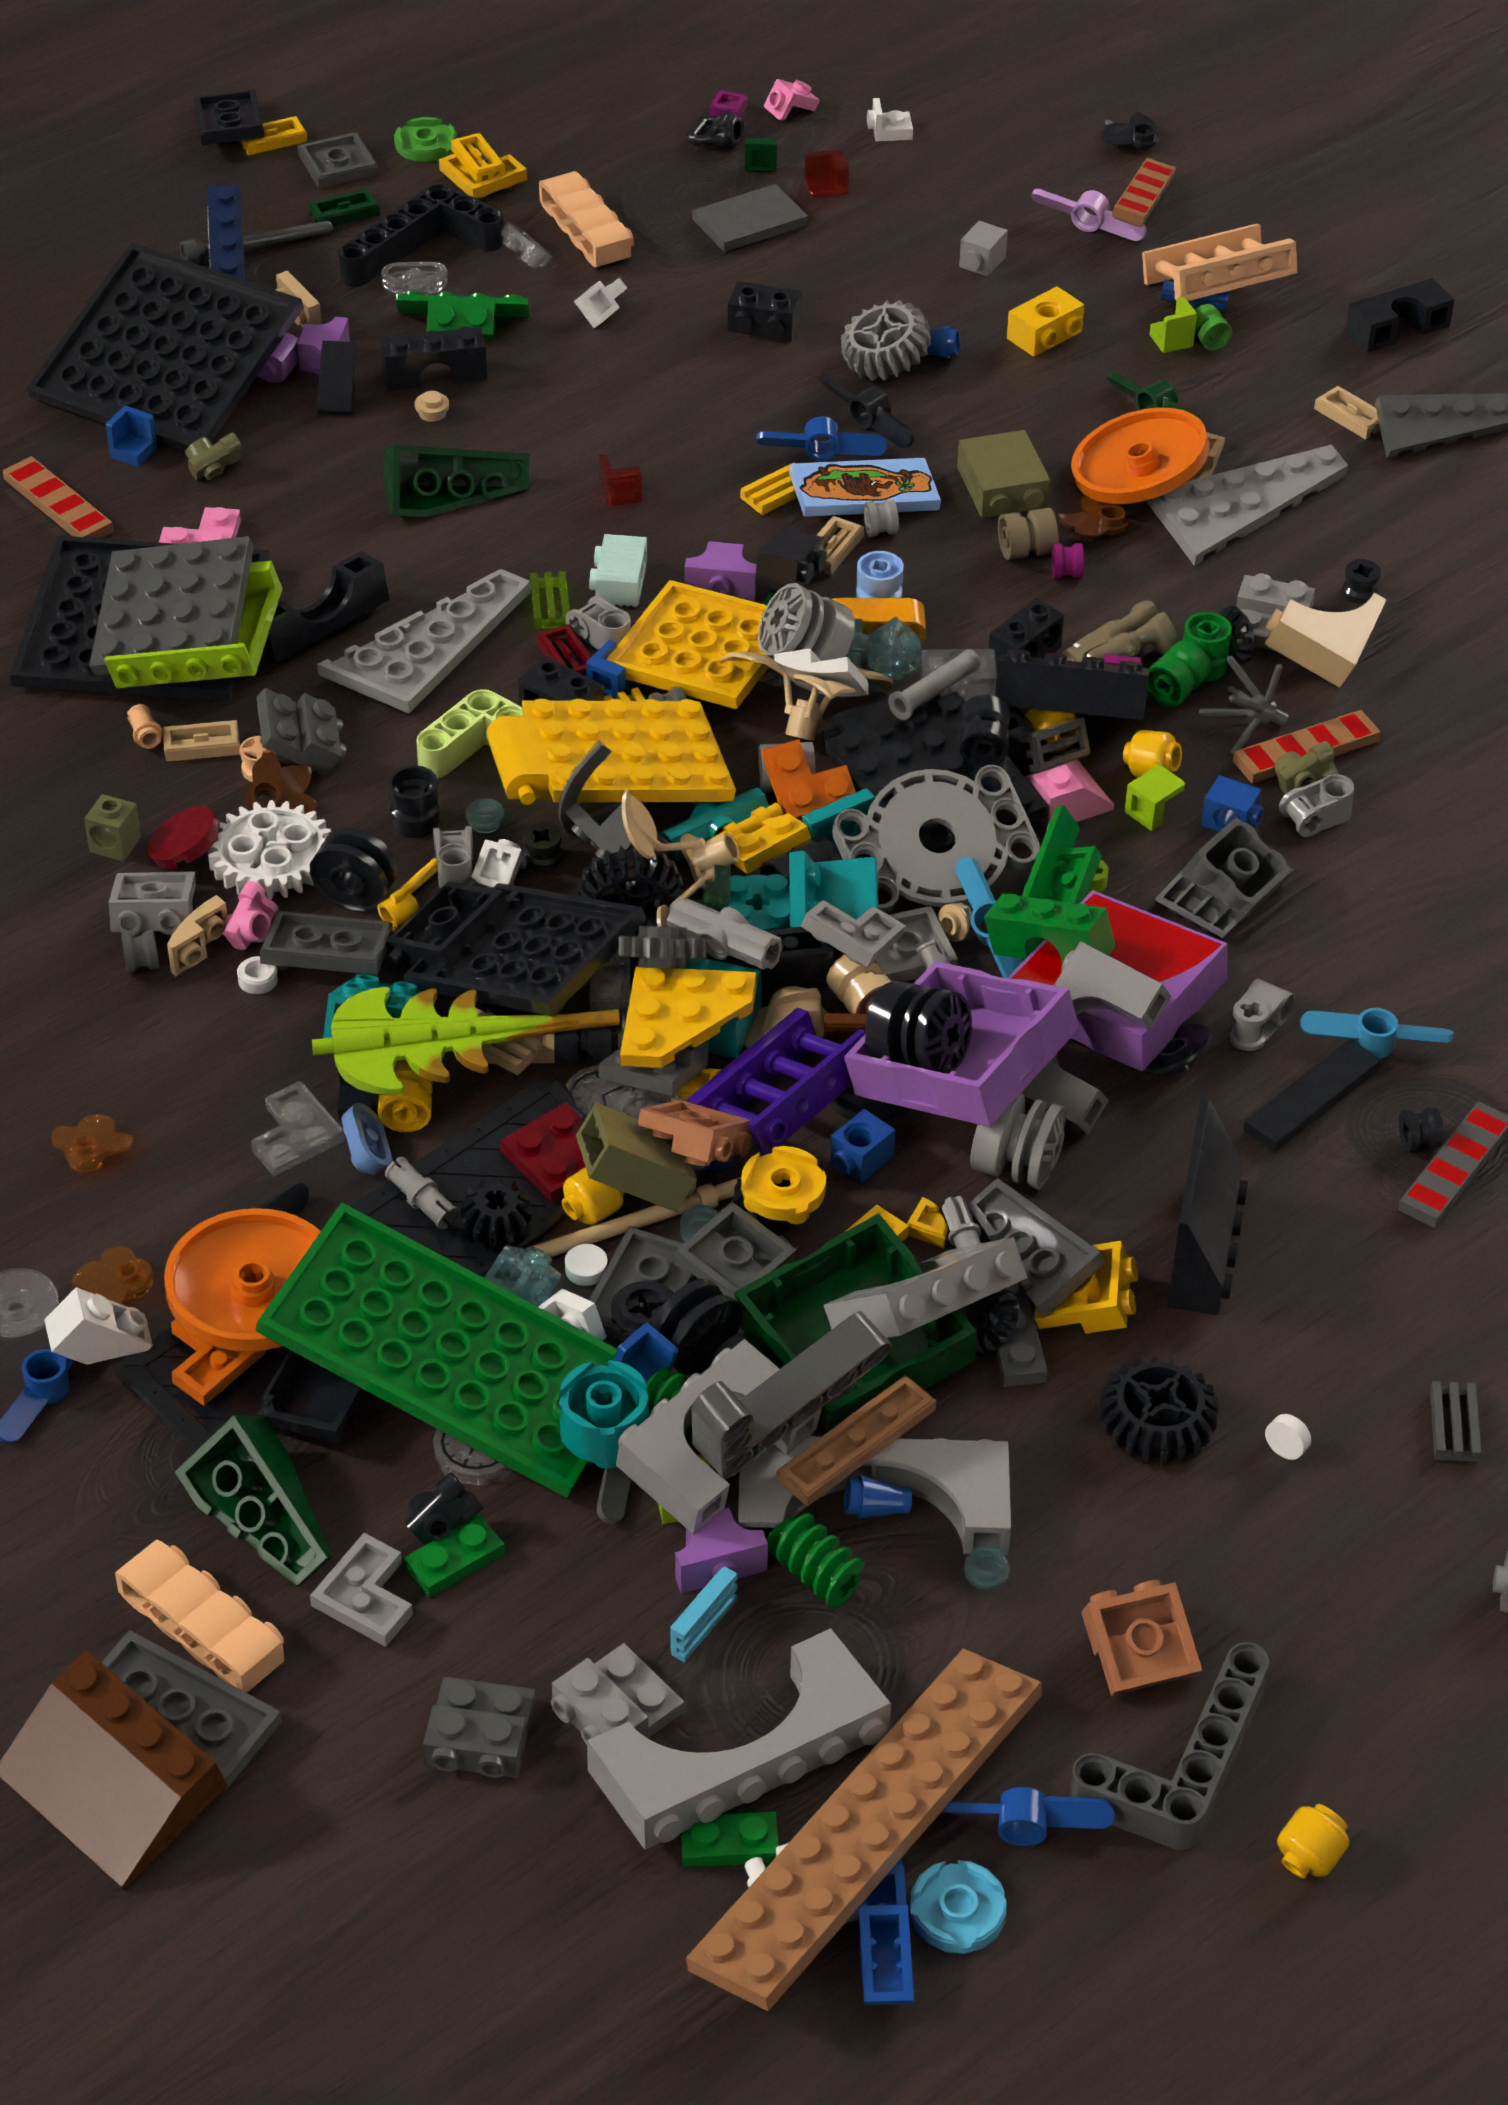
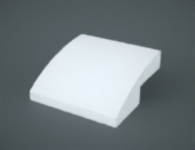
M811 649L774 654V661L799 687L809 691L813 689V685L807 682L793 680L794 674L811 675L822 680H833L856 689L855 694L845 693L838 695L841 697L869 695L867 679L848 657L821 661Z

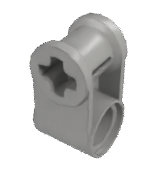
M599 595L591 597L588 604L581 609H572L566 614V624H570L580 640L597 650L608 640H612L618 645L631 629L630 615L626 611L607 602V600Z
M1328 775L1319 781L1289 791L1281 799L1279 811L1285 817H1289L1295 822L1296 830L1302 837L1314 836L1320 831L1344 824L1350 819L1354 783L1343 775Z
M466 826L464 830L441 831L439 828H433L435 858L438 860V882L440 889L448 881L462 883L473 874L472 826Z
M1259 978L1255 979L1247 992L1233 1007V1016L1236 1019V1023L1230 1032V1042L1232 1045L1242 1051L1261 1049L1278 1027L1282 1026L1288 1019L1294 1006L1295 995Z

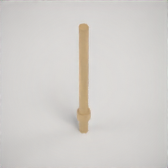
M741 1177L715 1186L708 1183L696 1187L692 1196L688 1200L683 1201L677 1213L659 1205H654L508 1254L509 1264L512 1270L566 1253L577 1245L593 1244L626 1233L629 1227L638 1229L696 1209L703 1212L718 1207V1202L734 1196L737 1179H741Z

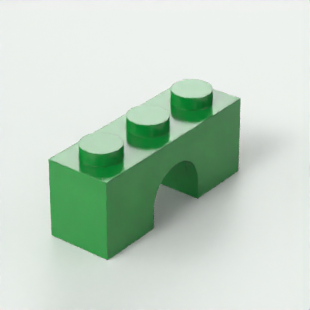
M1002 893L984 916L994 955L1026 959L1046 939L1057 948L1063 964L1067 954L1075 950L1080 941L1108 956L1116 947L1107 909L1103 907Z

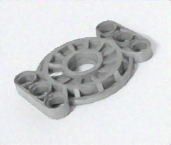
M997 765L982 767L976 774L974 781L966 776L947 770L925 769L909 772L892 780L878 793L869 808L867 816L856 809H845L836 817L832 829L834 841L843 860L855 859L860 854L870 855L877 860L878 888L888 891L891 897L890 902L878 904V909L886 914L894 909L899 895L926 906L943 907L951 903L965 904L969 902L966 894L960 895L965 891L956 873L957 862L962 857L975 858L984 876L987 871H995L992 877L987 880L990 888L995 884L1006 864L1012 869L1027 870L1035 863L1036 855L1040 850L1039 841L1009 775L1003 768ZM989 776L996 778L1001 784V790L997 792L987 791L983 788L981 779ZM923 779V783H917L907 788L902 786L910 781ZM933 779L947 780L950 782L957 783V785L955 786L946 782H933ZM964 787H966L967 789L971 790V793H969L968 791L964 790ZM890 792H893L894 797L890 799L885 808L879 806L882 799ZM1004 809L1011 811L1016 817V823L1013 825L1000 823L996 817V812ZM845 821H854L860 826L861 833L854 837L847 836L842 832L840 825ZM927 823L942 824L955 835V845L944 853L931 852L920 842L919 830ZM1015 843H1024L1030 848L1031 856L1025 859L1018 858L1012 853L1011 846Z

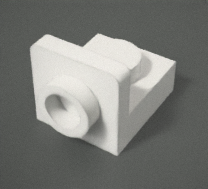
M873 98L872 110H867L868 129H873L875 141L913 140V126L910 113L898 110L882 113L880 99Z
M485 839L471 878L476 880L479 887L492 889L497 883L513 885L518 870H525L527 860L522 849L516 843L505 839H500L498 842Z
M561 1289L538 1306L601 1341L607 1338L594 1302Z

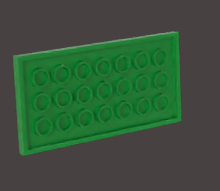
M342 1202L261 1315L255 1329L256 1332L565 1498H568L589 1461L574 1455L561 1441L559 1416L561 1383L569 1372L584 1363L593 1362V1366L608 1365V1360L613 1361L617 1351L613 1346Z

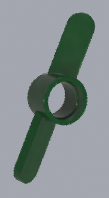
M1114 372L1107 376V380L1116 389L1135 399L1138 410L1175 408L1187 411L1199 418L1197 414L1178 404L1177 392L1167 380L1160 379L1144 388H1140Z

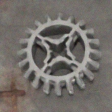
M887 300L881 306H877L874 303L872 309H862V315L853 316L852 324L844 326L845 333L841 335L842 354L848 367L851 368L852 372L858 373L860 378L868 376L871 381L879 376L884 381L890 375H895L898 378V373L904 370L910 372L912 364H920V357L928 355L927 347L931 345L930 327L919 308H914L911 303L903 305L900 300L894 304H890Z

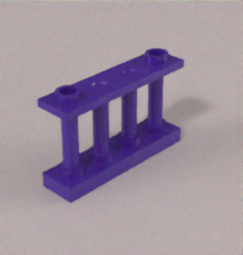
M797 1007L686 1101L752 1120L748 1125L758 1153L760 1152L761 1157L771 1154L772 1148L779 1147L852 1084L844 1056L865 1035V1031L859 1029L843 1044L818 1037L809 1011ZM809 1051L826 1056L814 1068L797 1062ZM782 1074L799 1080L787 1091L770 1086ZM754 1098L771 1103L759 1115L742 1109Z

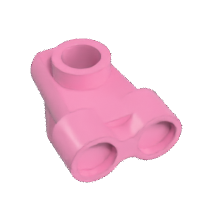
M247 881L238 895L240 901L233 914H229L224 920L226 927L223 935L238 950H245L251 942H264L271 927V921L279 910L278 906L265 896V889L254 881Z

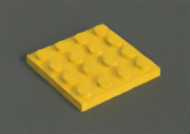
M669 580L606 660L625 667L626 680L667 691L674 687H680L685 696L738 709L769 666L747 659H736L720 663L721 658L732 652H752L765 655L760 650L758 643V630L767 605Z

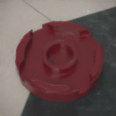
M195 806L184 809L171 816L154 832L148 843V854L160 868L175 869L178 867L175 863L183 860L186 864L193 862L206 853L215 843L219 834L216 828L220 827V821L208 807Z

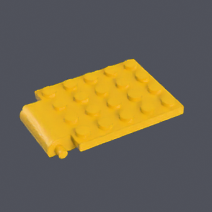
M547 699L522 701L523 716L498 717L489 724L486 731L507 798L520 799L524 805H530L536 799H553L554 803H560L561 793L569 775L598 740L602 741L612 752L590 775L578 796L577 803L622 802L623 794L628 789H630V794L635 796L640 802L734 801L736 788L700 701L689 699L681 701H658L654 699H647L645 701H622L619 699L608 701H586L583 699L571 701H550Z

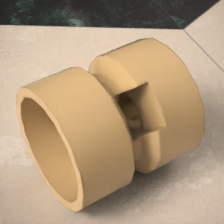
M844 954L830 967L826 983L851 1014H868L875 994L884 984L891 982V980L885 973L881 974L882 971L875 961L869 967H866L861 963L851 961Z

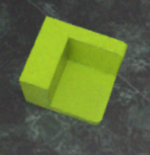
M1184 296L1179 297L1176 301L1175 314L1166 316L1164 321L1150 324L1149 335L1163 353L1193 347L1197 313Z
M1158 764L1127 785L1125 813L1150 831H1154L1163 823L1165 802L1182 792L1185 788V782Z

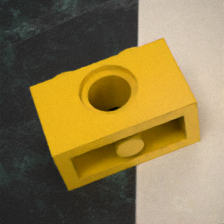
M1056 286L1009 311L1007 339L1035 357L1082 332L1085 304Z

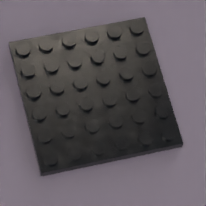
M130 243L26 390L30 398L105 424L124 405L149 413L154 416L157 442L186 451L193 442L201 438H208L212 443L304 306L301 298Z
M57 536L10 673L11 686L230 702L237 677L116 688L110 674L94 675L89 665L112 551L174 545L175 543ZM253 549L251 563L270 561L269 550Z

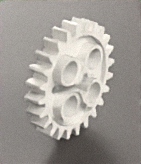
M273 800L269 801L267 808H262L257 802H254L253 810L251 811L241 806L239 807L240 815L238 817L228 813L226 814L227 824L220 822V827L216 828L219 832L218 837L208 850L210 870H214L215 879H224V887L226 889L236 885L238 895L247 881H254L265 889L266 896L270 900L273 898L274 892H280L284 898H287L288 889L293 888L297 892L302 893L303 883L314 886L309 874L310 862L331 832V829H326L325 819L317 820L316 811L304 814V805H299L292 810L290 809L289 801H285L281 807H275Z

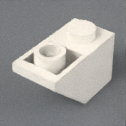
M77 1287L44 1319L51 1352L86 1365L145 1352L153 1346L144 1313L136 1308L126 1307L108 1300L100 1294H93Z

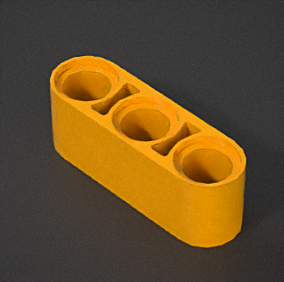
M832 599L852 610L855 626L851 646L910 647L922 643L926 637L924 605L916 599Z

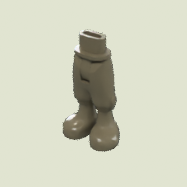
M1143 600L1135 604L1127 616L1121 620H1112L1101 625L1098 629L1075 642L1071 647L1066 648L1062 654L1067 655L1068 661L1082 662L1083 657L1104 659V654L1135 657L1140 652L1142 646L1153 644L1154 648L1164 655L1165 652L1178 642V636L1169 617L1164 612L1158 614L1156 605L1152 601Z

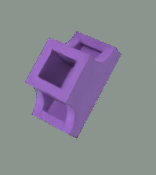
M334 317L332 321L326 324L304 325L298 341L300 371L319 375L322 340L350 342L348 318Z
M708 541L706 551L697 557L686 558L684 584L755 601L757 595V585H755L757 564L750 563L744 559L743 544Z
M729 1507L719 1512L694 1535L686 1528V1547L681 1551L675 1552V1580L680 1593L704 1588L720 1568L724 1566L738 1574L737 1579L767 1571L768 1543L763 1530H748L738 1525Z

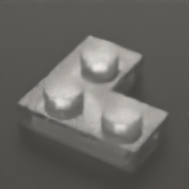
M298 1081L265 1098L266 1109L280 1126L252 1139L251 1146L252 1152L273 1176H276L345 1141L344 1130L301 1081Z

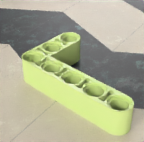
M480 689L471 692L417 736L418 766L431 769L436 774L437 779L443 778L485 744L490 746L486 731L493 720L501 716H523L522 707L490 690Z

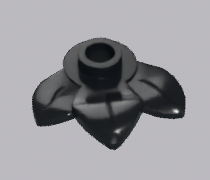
M1136 112L1132 115L1129 124L1106 120L1105 132L1107 135L1103 137V140L1115 146H1134L1138 150H1149L1158 144L1159 134L1156 132L1155 122L1151 118Z

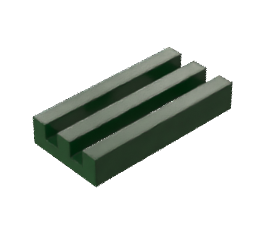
M369 189L308 203L309 214L313 216L315 223L330 221L333 226L380 215L379 204Z

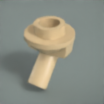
M969 902L965 904H946L940 909L938 920L948 940L958 942L967 937L972 914Z

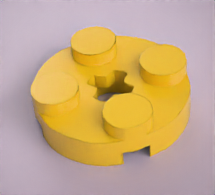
M789 1146L772 1148V1154H766L760 1157L759 1152L746 1162L742 1170L741 1191L744 1197V1206L749 1212L757 1213L768 1219L787 1221L791 1224H802L807 1221L809 1214L815 1211L824 1200L826 1192L824 1170L822 1172L817 1166L818 1160L812 1154L799 1148ZM783 1179L790 1181L789 1187H779L774 1184L782 1183Z

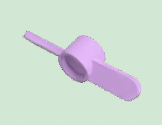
M1034 189L1031 198L1037 203L1070 214L1073 224L1082 231L1093 232L1099 228L1133 241H1139L1146 235L1147 229L1144 224L1142 227H1138L1113 218V211H1110L1108 199L1098 191L1090 190L1084 192L1077 202L1042 189ZM1084 207L1092 209L1097 216L1088 213Z

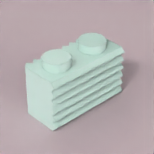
M604 534L602 546L595 547L594 567H597V569L591 568L589 589L595 590L596 595L602 596L614 606L616 604L620 607L632 605L636 608L639 605L647 564V537Z

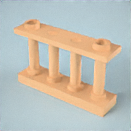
M1258 223L1142 252L1144 284L1151 285L1162 282L1165 279H1173L1175 300L1184 296L1187 301L1298 273L1296 241L1288 238L1263 245L1261 244V227Z

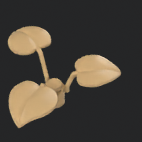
M732 652L724 655L720 662L747 659L765 664L782 674L786 701L784 713L790 714L785 734L807 740H815L818 723L822 721L824 711L830 700L840 694H855L856 689L837 681L822 680L811 675L794 674L793 680L813 685L809 701L797 699L795 706L792 700L791 680L774 661V658L752 652ZM857 668L866 679L879 685L886 693L891 690L893 686L892 678L878 672ZM819 690L826 694L820 706L816 703Z
M630 789L625 790L622 799V819L627 836L635 849L647 859L654 857V850L657 852L682 850L691 868L695 883L678 898L683 900L689 898L700 888L707 894L714 893L717 889L718 871L740 860L739 850L733 837L726 832L705 841L703 838H697L686 833L681 836L678 843H660L657 840L656 827L649 811L635 796L630 794ZM666 905L658 907V926H668L666 920L670 913V907Z

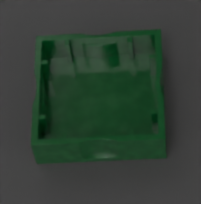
M877 1214L829 1240L811 1255L785 1264L735 1291L734 1299L742 1309L740 1328L744 1333L754 1334L769 1352L770 1360L776 1361L782 1368L832 1330L824 1308L825 1304L854 1291L896 1283L921 1275L923 1272L911 1251L881 1215ZM958 1309L905 1334L888 1337L887 1339L892 1344L889 1353L880 1363L822 1407L818 1427L826 1434L904 1375L925 1390L975 1362L977 1330ZM923 1330L945 1340L938 1344L934 1339L928 1340Z

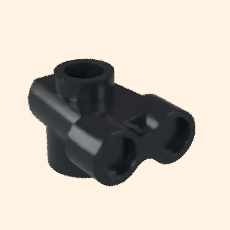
M452 1472L448 1473L435 1485L437 1488L435 1492H421L409 1503L408 1514L410 1517L405 1521V1524L424 1546L432 1541L444 1539L448 1536L452 1527L463 1519L467 1522L484 1509L478 1499Z

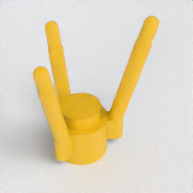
M433 858L420 869L406 884L392 893L390 897L378 904L377 909L381 919L393 923V930L399 929L419 910L418 903L412 894L437 872L438 860L436 858Z

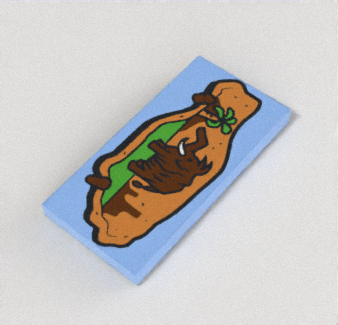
M925 458L790 464L789 474L805 517L864 514L865 502L873 501L875 504H883L889 499L895 500L898 512L935 511L940 509L941 499Z

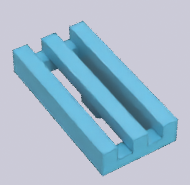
M725 1566L720 1568L670 1627L672 1656L685 1662L737 1601V1595L734 1594L737 1591V1584L734 1583L738 1575L736 1572Z

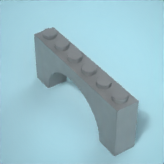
M810 1435L787 1455L773 1445L740 1470L738 1525L748 1530H763L767 1540L771 1531L779 1523L787 1518H795L807 1507L776 1480V1470L821 1437ZM899 1437L821 1496L845 1490L847 1480L857 1479L859 1475L901 1487H910L913 1495L937 1507L952 1522L960 1536L963 1554H1009L1011 1508L1008 1441H992L988 1439L978 1441L948 1440L944 1438L933 1440L903 1439Z
M831 1628L791 1646L790 1677L795 1683L800 1696L786 1719L774 1730L754 1742L718 1752L680 1751L651 1741L637 1731L629 1721L587 1740L588 1772L644 1850L661 1842L666 1843L675 1839L680 1833L690 1829L698 1821L703 1823L711 1822L722 1813L743 1803H751L762 1794L785 1783H793L804 1774L825 1764H833L844 1755L860 1747L875 1744L890 1731V1701Z

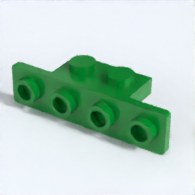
M408 291L404 294H396L395 300L398 313L428 315L427 332L456 330L462 327H481L483 337L487 340H494L495 317H530L529 299L516 294H508L504 297H490L483 293H474L471 296H457L450 292H441L437 295H423L421 292Z
M1064 805L1056 806L1022 896L1079 904L1089 893L1102 855L1096 846L1073 848L1080 828Z

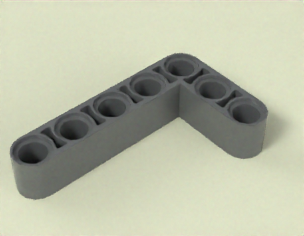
M858 1311L834 1327L741 1400L722 1381L710 1385L692 1404L693 1445L723 1479L732 1477L880 1363L891 1350V1342L862 1311Z
M1250 1642L1238 1643L1230 1649L1172 1781L1105 1755L1088 1753L1079 1757L1074 1763L1069 1797L1107 1799L1115 1808V1818L1111 1825L1172 1849L1187 1850L1196 1846L1202 1837L1263 1695L1269 1665L1266 1651L1259 1645ZM1209 1743L1218 1744V1745H1220V1746H1214V1745H1211V1744H1209ZM1193 1780H1200V1781H1203L1204 1783H1198V1782H1195V1781H1193ZM1086 1783H1095L1098 1786H1092ZM1131 1800H1140L1144 1803H1136ZM1176 1817H1184L1188 1820H1179Z

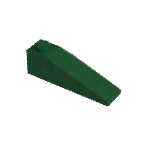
M392 445L384 450V489L391 516L427 518L529 489L530 454Z
M233 1415L175 1471L195 1505L208 1516L217 1518L228 1527L227 1531L235 1538L246 1541L258 1551L259 1557L294 1585L302 1586L332 1558L290 1457L264 1416Z

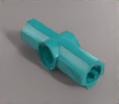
M757 787L734 797L733 802H723L719 805L715 802H702L693 810L689 819L659 834L668 843L680 842L681 836L686 833L707 841L721 833L724 826L732 822L738 824L749 818L753 810L761 806L767 808L769 804L765 794ZM673 850L667 858L669 861L677 862L685 857L682 850Z

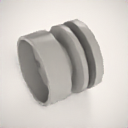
M797 583L787 584L776 592L763 612L758 630L760 650L771 658H774V654L803 649H811L821 661L844 658L853 639L855 619L852 610L847 606L828 597H821L816 592L807 590Z
M1020 1093L991 1127L977 1124L970 1155L971 1168L998 1177L1002 1175L1009 1162H1012L1011 1178L1013 1182L1022 1183L1028 1174V1186L1037 1190L1041 1189L1046 1183L1051 1170L1055 1167L1062 1149L1066 1122L1065 1106L1052 1104L1046 1113V1101L1037 1099L1028 1113L1024 1114L1025 1097L1024 1094Z

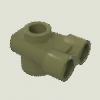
M233 432L219 439V442L212 445L208 438L196 440L185 451L189 459L188 465L191 474L196 480L203 477L207 480L217 478L223 473L225 466L229 467L242 460L240 452L242 445Z
M1327 741L1309 749L1310 752L1302 757L1297 752L1291 751L1283 754L1278 759L1275 765V773L1278 775L1279 785L1284 794H1287L1294 788L1319 781L1328 775L1338 774L1333 761L1335 754Z

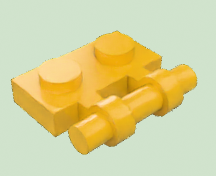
M774 803L767 808L761 806L753 810L749 818L738 824L732 822L724 826L722 832L714 836L717 837L727 832L733 837L740 854V860L734 863V865L746 874L758 869L769 859L792 850L793 847L811 839L808 826L789 813L783 815V810L778 803Z

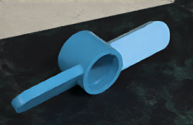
M962 857L957 862L956 873L973 909L970 918L971 926L979 941L990 947L1003 978H1007L1023 961L1019 958L994 955L989 934L981 932L980 925L984 920V916L996 901L978 861L972 857Z
M1370 1008L1364 1010L1360 1015L1311 1010L1304 1013L1300 1020L1301 1030L1309 1036L1351 1039L1379 1059L1385 1058L1393 1052L1396 1038L1441 1043L1453 1042L1454 1032L1449 1029L1398 1024L1396 1016L1382 1008Z

